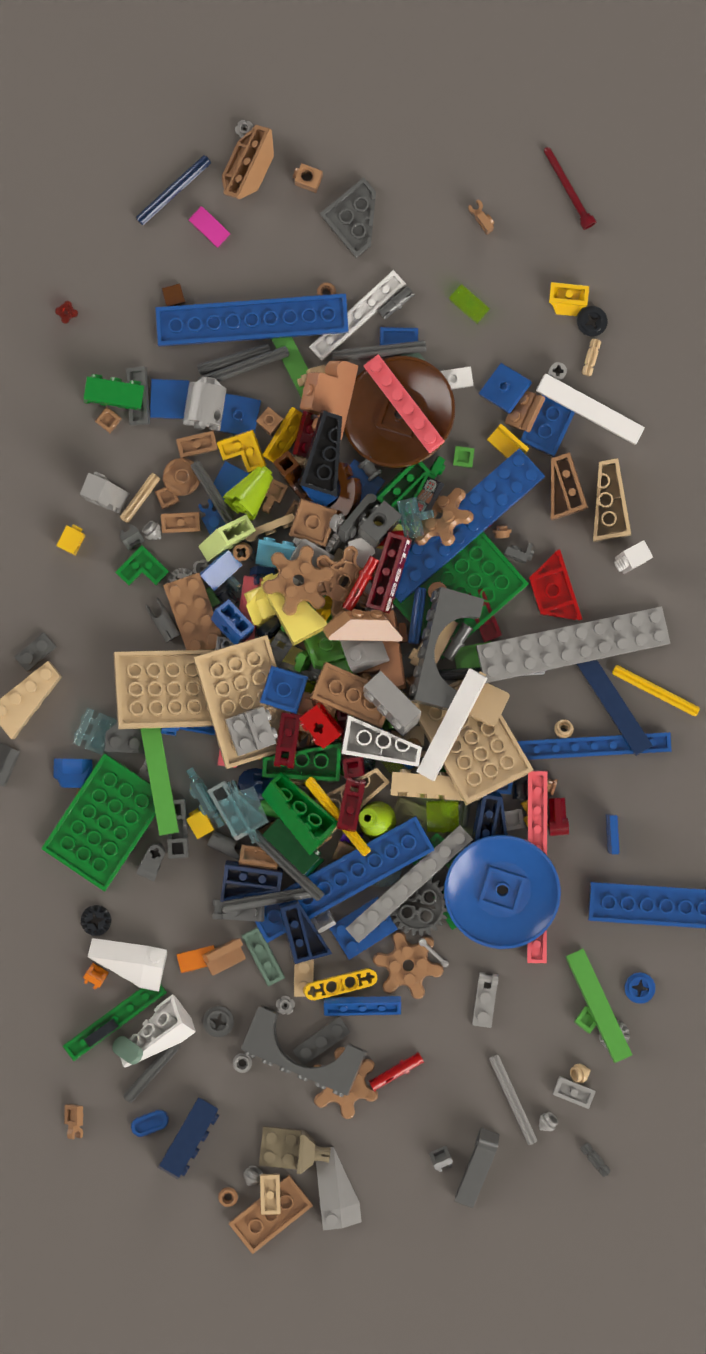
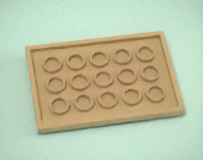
M268 635L193 657L225 768H232L275 754L278 738L275 739L276 744L237 756L225 722L227 718L262 706L265 710H269L271 720H269L270 726L275 728L278 735L282 712L290 713L260 703L271 665L277 667Z
M215 650L114 652L118 729L213 726L193 657Z
M458 680L449 686L458 691L463 680ZM413 702L421 711L419 724L431 744L447 711ZM468 715L443 764L465 805L533 771L531 764L502 715L494 727Z

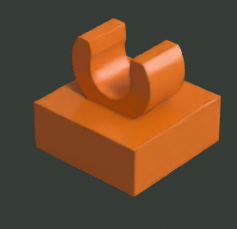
M92 963L83 977L85 979L84 983L91 982L94 984L93 989L100 988L109 972Z

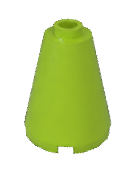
M265 466L262 468L257 467L224 494V502L237 514L240 512L244 513L249 520H254L273 480L272 472Z
M370 802L363 807L359 814V827L364 835L375 839L395 828V812L393 808L384 802Z

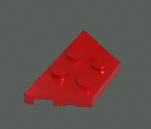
M559 549L528 579L540 615L580 621L582 616Z

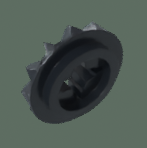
M596 306L584 308L577 318L578 329L584 335L590 337L600 335L605 331L608 324L606 313ZM589 316H590L592 319H595V318L597 319V318H599V319L595 322V325H596L595 327H593L592 324H591V325H586L587 322L589 321Z
M90 906L81 915V926L84 932L91 936H100L110 928L111 915L103 906ZM93 913H95L97 918H104V920L98 923V929L94 923H88L93 919Z

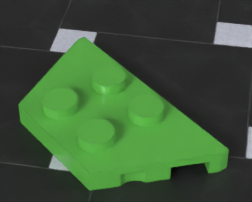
M332 615L328 617L327 624L331 621ZM322 631L303 641L314 669L322 670L324 662H328L353 674L340 640H328Z

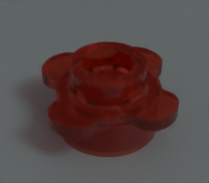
M65 301L64 304L55 309V313L62 318L61 321L64 324L69 323L70 319L78 316V311L73 309L70 301Z

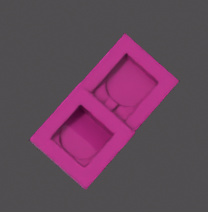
M202 206L188 219L217 248L230 235Z

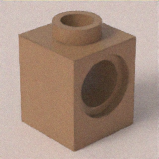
M301 163L300 168L296 167L293 174L295 186L317 193L323 177V171ZM304 174H310L312 176V179L310 181H304L302 179V176Z
M270 407L256 420L257 425L270 436L277 431L283 422V418Z

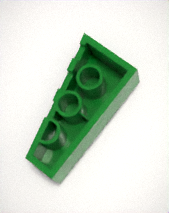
M334 741L324 749L318 745L297 748L294 769L283 765L280 767L274 766L275 754L263 757L262 777L275 778L281 772L288 779L307 780L309 777H313L315 780L339 781L342 741ZM282 752V758H289V753Z

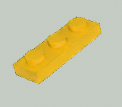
M291 407L262 454L263 457L273 463L281 455L289 451L297 437L303 413Z

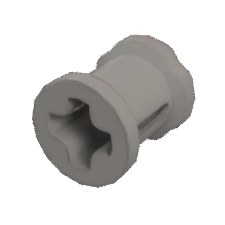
M556 362L550 367L548 375L561 381L566 376L567 368L563 363ZM556 368H559V372H562L559 376H556V373L553 372Z

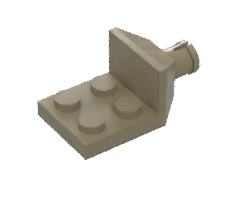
M263 1126L259 1166L296 1169L297 1174H301L311 1167L314 1161L329 1163L331 1147L316 1146V1142L306 1130Z

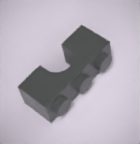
M186 799L173 800L179 832L168 834V858H188L189 842Z

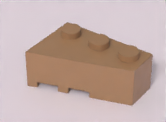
M571 453L551 458V520L553 521L589 509Z

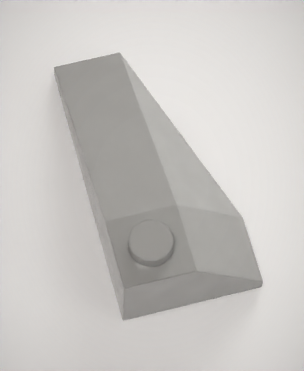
M340 640L353 674L390 661L382 641Z
M331 1147L329 1163L316 1161L323 1230L345 1228L362 1222L360 1202L335 1148Z

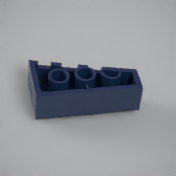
M198 1097L157 1168L176 1179L181 1175L185 1176L190 1167L187 1165L190 1158L195 1159L200 1150L197 1148L200 1141L204 1142L209 1134L207 1129L210 1123L214 1125L219 1117V1114H217L218 1108Z

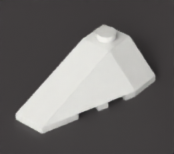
M92 938L88 958L134 983L139 988L159 992L167 950Z
M172 994L157 1005L154 1009V1015L142 1023L144 1026L138 1034L131 1036L130 1040L143 1050L141 1060L183 1042L196 1032L192 1018L175 995ZM121 1058L122 1065L125 1068L132 1065Z

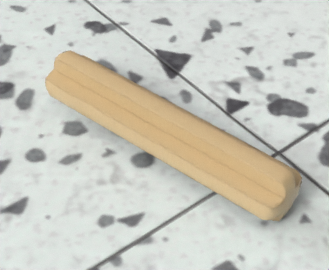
M150 474L121 514V520L126 523L130 522L160 481L156 474Z

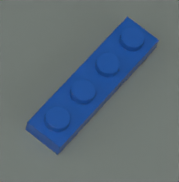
M401 996L324 998V1016L401 1015Z

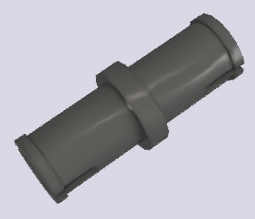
M406 286L395 297L392 296L391 300L379 309L378 312L386 320L397 309H402V305L414 297L415 294Z
M462 623L456 635L451 637L450 640L452 641L442 655L453 661L460 648L464 647V642L473 628Z

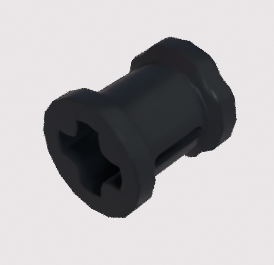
M230 585L225 586L215 594L223 603L228 599L234 605L240 601L230 590Z
M528 780L513 781L515 793L512 799L528 800Z

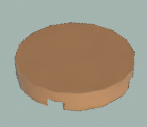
M176 458L166 465L163 471V482L171 493L177 496H186L192 494L198 488L200 481L191 468V464L194 463L192 460Z

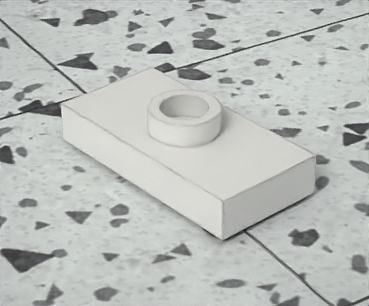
M471 366L440 371L447 379L451 389L473 386Z

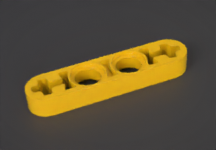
M364 968L309 982L305 985L303 992L309 1000H319L373 986L377 982V974L370 968ZM367 972L370 975H373V977L370 978V982H368L365 979L360 980L361 985H359V979L356 975L359 974L360 978L366 977ZM347 977L354 978L355 983L352 987H346L345 979ZM330 981L336 983V989L333 992H329L326 989V985ZM319 984H322L324 994H322V991H316L315 996L308 993L312 986L315 989L321 988Z

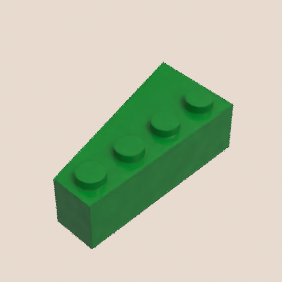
M281 772L269 783L262 793V797L309 855L337 827L338 821Z

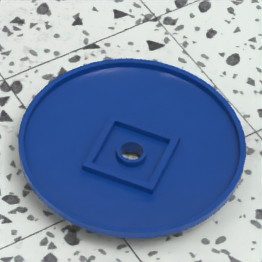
M493 835L469 844L456 856L446 876L444 898L452 921L465 936L486 947L510 949L534 941L548 929L558 912L561 887L555 866L539 847L520 837ZM500 885H505L508 888V892L500 894L497 888Z

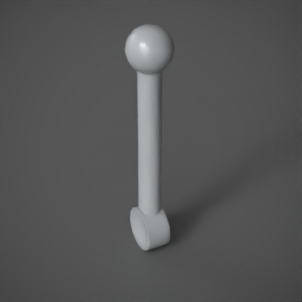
M424 938L419 939V945L424 946L441 962L443 967L449 965V962L442 959L427 944Z

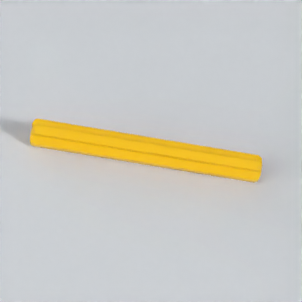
M616 665L612 671L613 675L692 716H697L700 710L698 706L619 665Z
M309 777L304 782L324 809L338 821L340 810L313 777ZM342 830L362 856L370 853L371 849L357 832Z

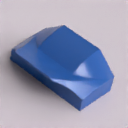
M54 758V778L58 780L61 788H81L93 771V759Z

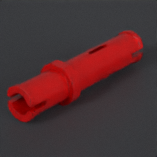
M372 556L369 557L362 571H359L358 574L360 575L342 606L349 611L355 608L368 582L372 581V575L379 564V560Z
M419 1052L404 1061L403 1059L400 1060L399 1064L369 1080L374 1092L401 1075L409 1074L410 1070L424 1063Z

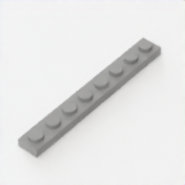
M461 825L458 826L434 848V851L427 854L345 929L360 943L474 839Z

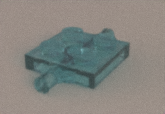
M193 767L188 769L186 772L192 780V783L189 784L191 786L189 791L194 799L197 798L201 804L199 808L204 816L207 815L208 818L212 817L218 828L223 826L225 822L210 797L202 778L198 777Z
M235 780L227 782L231 794L227 798L219 800L218 803L232 837L241 833H248L252 844L255 843V840L256 842L260 841L255 830L259 826L268 823V819L254 786L246 790H238Z

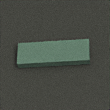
M256 927L241 935L267 986L269 987L284 979L285 975L259 928Z

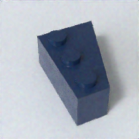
M494 791L478 800L472 833L474 840L471 843L488 836L508 835L503 798L499 792Z
M226 860L220 902L280 892L283 868L277 867V870L239 865L238 861Z
M298 900L278 905L292 960L295 964L332 954Z

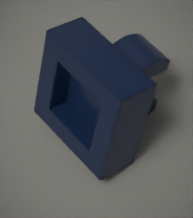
M255 566L250 568V576H255L253 580L254 585L260 583V578L263 579L266 575L271 573L274 575L275 568Z

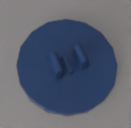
M251 768L239 776L238 787L241 793L249 799L265 800L262 797V793L274 778L262 777V769Z

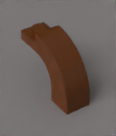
M289 451L285 452L273 464L299 499L303 498L312 501L301 485L298 484V479L302 472L300 464Z
M340 462L338 465V479L341 491L338 500L330 508L338 510L337 514H343L346 520L360 504L362 488L360 479L351 477L353 476L351 467L347 463Z

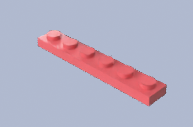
M379 354L364 365V368L429 454L445 442Z

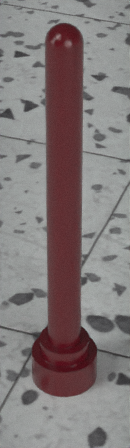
M545 147L544 153L581 217L580 225L583 230L592 227L597 223L594 216L586 212L551 148Z

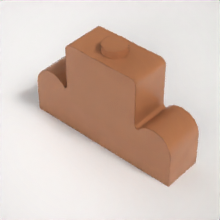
M329 361L325 367V374L321 372L307 373L300 409L318 416L312 423L313 431H315L321 410L342 416V440L358 365L347 361Z
M391 610L389 614L384 613L398 630L397 617L394 610ZM382 641L390 661L357 674L360 676L365 672L374 675L381 671L398 689H405L406 681L400 641Z

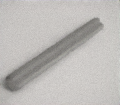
M499 1055L490 1057L489 1060L527 1144L532 1145L536 1143L537 1138Z

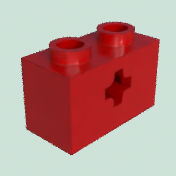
M320 702L312 706L299 718L303 729L309 731L313 736L312 739L315 744L323 749L344 732L342 727ZM323 724V728H318L317 725Z

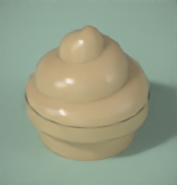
M580 1063L575 1064L570 1069V1076L574 1082L583 1083L588 1079L591 1070Z

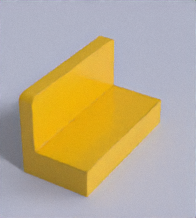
M501 423L487 439L506 458H509L519 448L525 454L529 450L524 443Z

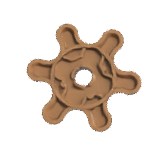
M455 488L448 496L440 497L439 495L427 519L411 511L407 516L408 521L421 524L420 530L415 534L417 545H425L431 537L439 536L443 545L450 546L455 541L454 527L458 524H469L474 518L473 513L468 510L459 509V504L466 496L463 489ZM438 512L443 513L441 518L435 519Z
M307 545L300 549L299 556L295 560H289L283 553L275 552L271 557V562L278 568V575L275 579L267 580L263 583V591L265 593L273 594L278 592L284 596L285 602L282 610L289 616L296 613L297 606L302 601L309 602L315 609L323 608L325 599L320 595L318 586L324 581H330L334 576V572L330 567L318 569L313 566L312 557L314 550ZM295 575H301L304 578V583L301 586H296L293 583Z
M354 546L346 547L343 558L338 562L332 561L326 555H320L316 560L319 568L330 567L334 572V576L330 581H324L318 586L320 595L331 597L333 602L331 613L334 616L338 612L345 611V608L342 606L360 575L358 574L359 571L363 569L357 565L358 551ZM376 568L375 572H374L373 575H372L373 579H374V577H375L377 568ZM342 576H347L349 579L348 584L343 587L340 586L339 579ZM365 590L357 602L363 608H367L366 603L369 597Z
M397 930L392 934L393 951L388 954L378 952L373 956V962L376 966L385 967L389 971V977L382 985L383 991L387 994H392L399 986L405 985L410 989L413 998L421 999L425 994V989L422 985L423 979L426 976L440 977L444 972V968L439 963L429 961L427 956L429 951L424 946H420L419 943L410 944L406 940L405 933ZM430 936L422 937L426 940L427 944L431 948H433V938ZM404 961H413V969L405 970L403 968Z
M339 1047L335 1050V1060L344 1052V1047ZM371 1059L363 1060L348 1096L340 1097L332 1093V1089L326 1087V1089H323L321 1093L315 1096V1105L323 1108L330 1102H336L340 1105L341 1116L345 1119H351L355 1114L354 1103L356 1100L365 1099L373 1102L378 1098L377 1090L374 1092L372 1087H369L365 1082L367 1074L375 1068L374 1062ZM317 1064V1065H314L313 1067H320V1066H322V1065Z

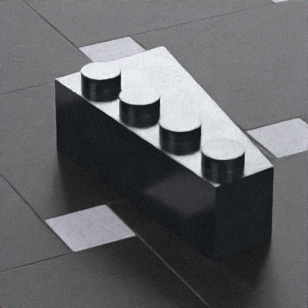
M321 410L298 481L299 485L337 497L342 416Z

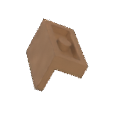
M235 938L202 955L211 975L214 976L246 959L241 949L243 943L240 938Z

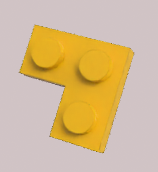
M254 430L217 442L223 461L241 455L247 472H251L257 467L262 468L266 466Z

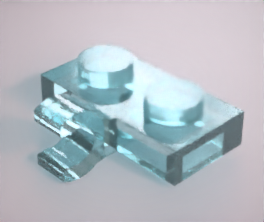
M417 497L397 501L399 513L402 515L401 523L404 537L423 536L424 530L421 520L433 518V510L420 512Z

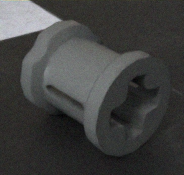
M367 459L358 465L359 469H362L368 476L367 480L369 482L383 472Z

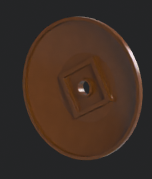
M395 356L382 359L443 440L446 441L455 419V398L451 386L444 375L435 366L419 358ZM366 369L355 379L344 428L350 444L362 457L383 467H407L429 458L442 445L429 454L404 419L396 418L398 411Z

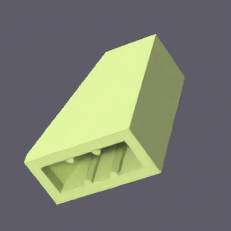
M244 515L217 528L198 547L206 560L210 562L218 558L226 549L230 550L256 530L247 515Z

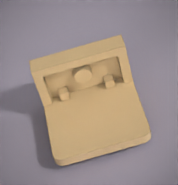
M489 683L484 684L469 716L491 727L496 726L510 697L509 693Z

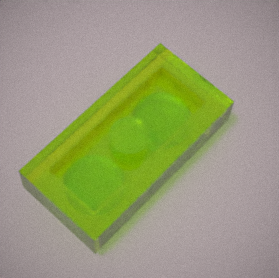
M462 284L448 299L476 324L490 310L488 306Z

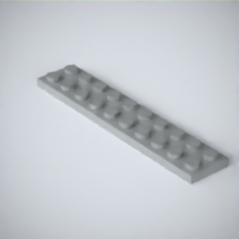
M661 606L477 645L476 650L481 672L486 674L487 677L486 684L671 643Z

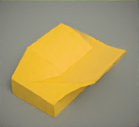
M551 282L549 303L553 305L555 313L558 315L577 316L579 311L588 304L589 286Z

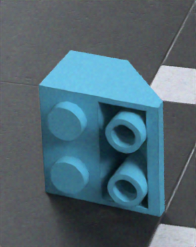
M264 537V540L259 539L255 564L278 569L271 562L272 555L275 552H281L287 559H290L296 547L293 542L283 541L280 544L276 543L273 538Z

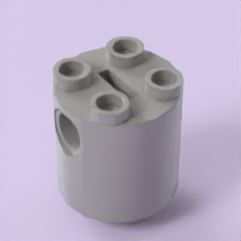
M202 377L197 382H189L183 425L194 426L195 429L205 430V427H209L210 430L220 431L227 388L223 387L217 379L211 377Z

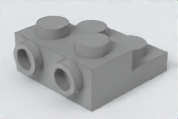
M260 706L225 719L237 756L276 744L275 739L278 738L275 728L270 726L269 720H271V715L268 709L265 710L264 707Z

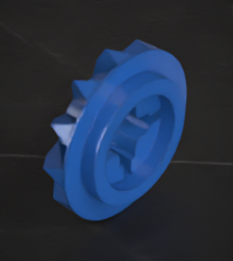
M642 972L634 973L628 977L624 985L625 994L635 1003H646L655 994L653 979ZM641 980L642 986L648 988V990H641L638 996L637 989H634L632 986L639 985Z

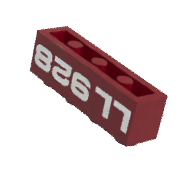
M388 532L366 607L390 613L411 546V539Z

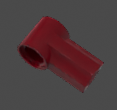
M549 798V836L569 835V821L566 818L565 798Z

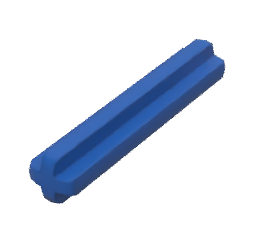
M421 587L416 588L408 638V642L411 644H419L426 597V589Z

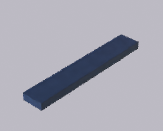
M593 660L576 664L634 755L637 756L652 747L653 745L599 662Z

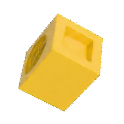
M74 524L72 527L66 525L56 546L76 556L86 535L82 533V528Z
M197 808L188 814L190 817L186 820L197 839L215 830L204 809L200 811Z

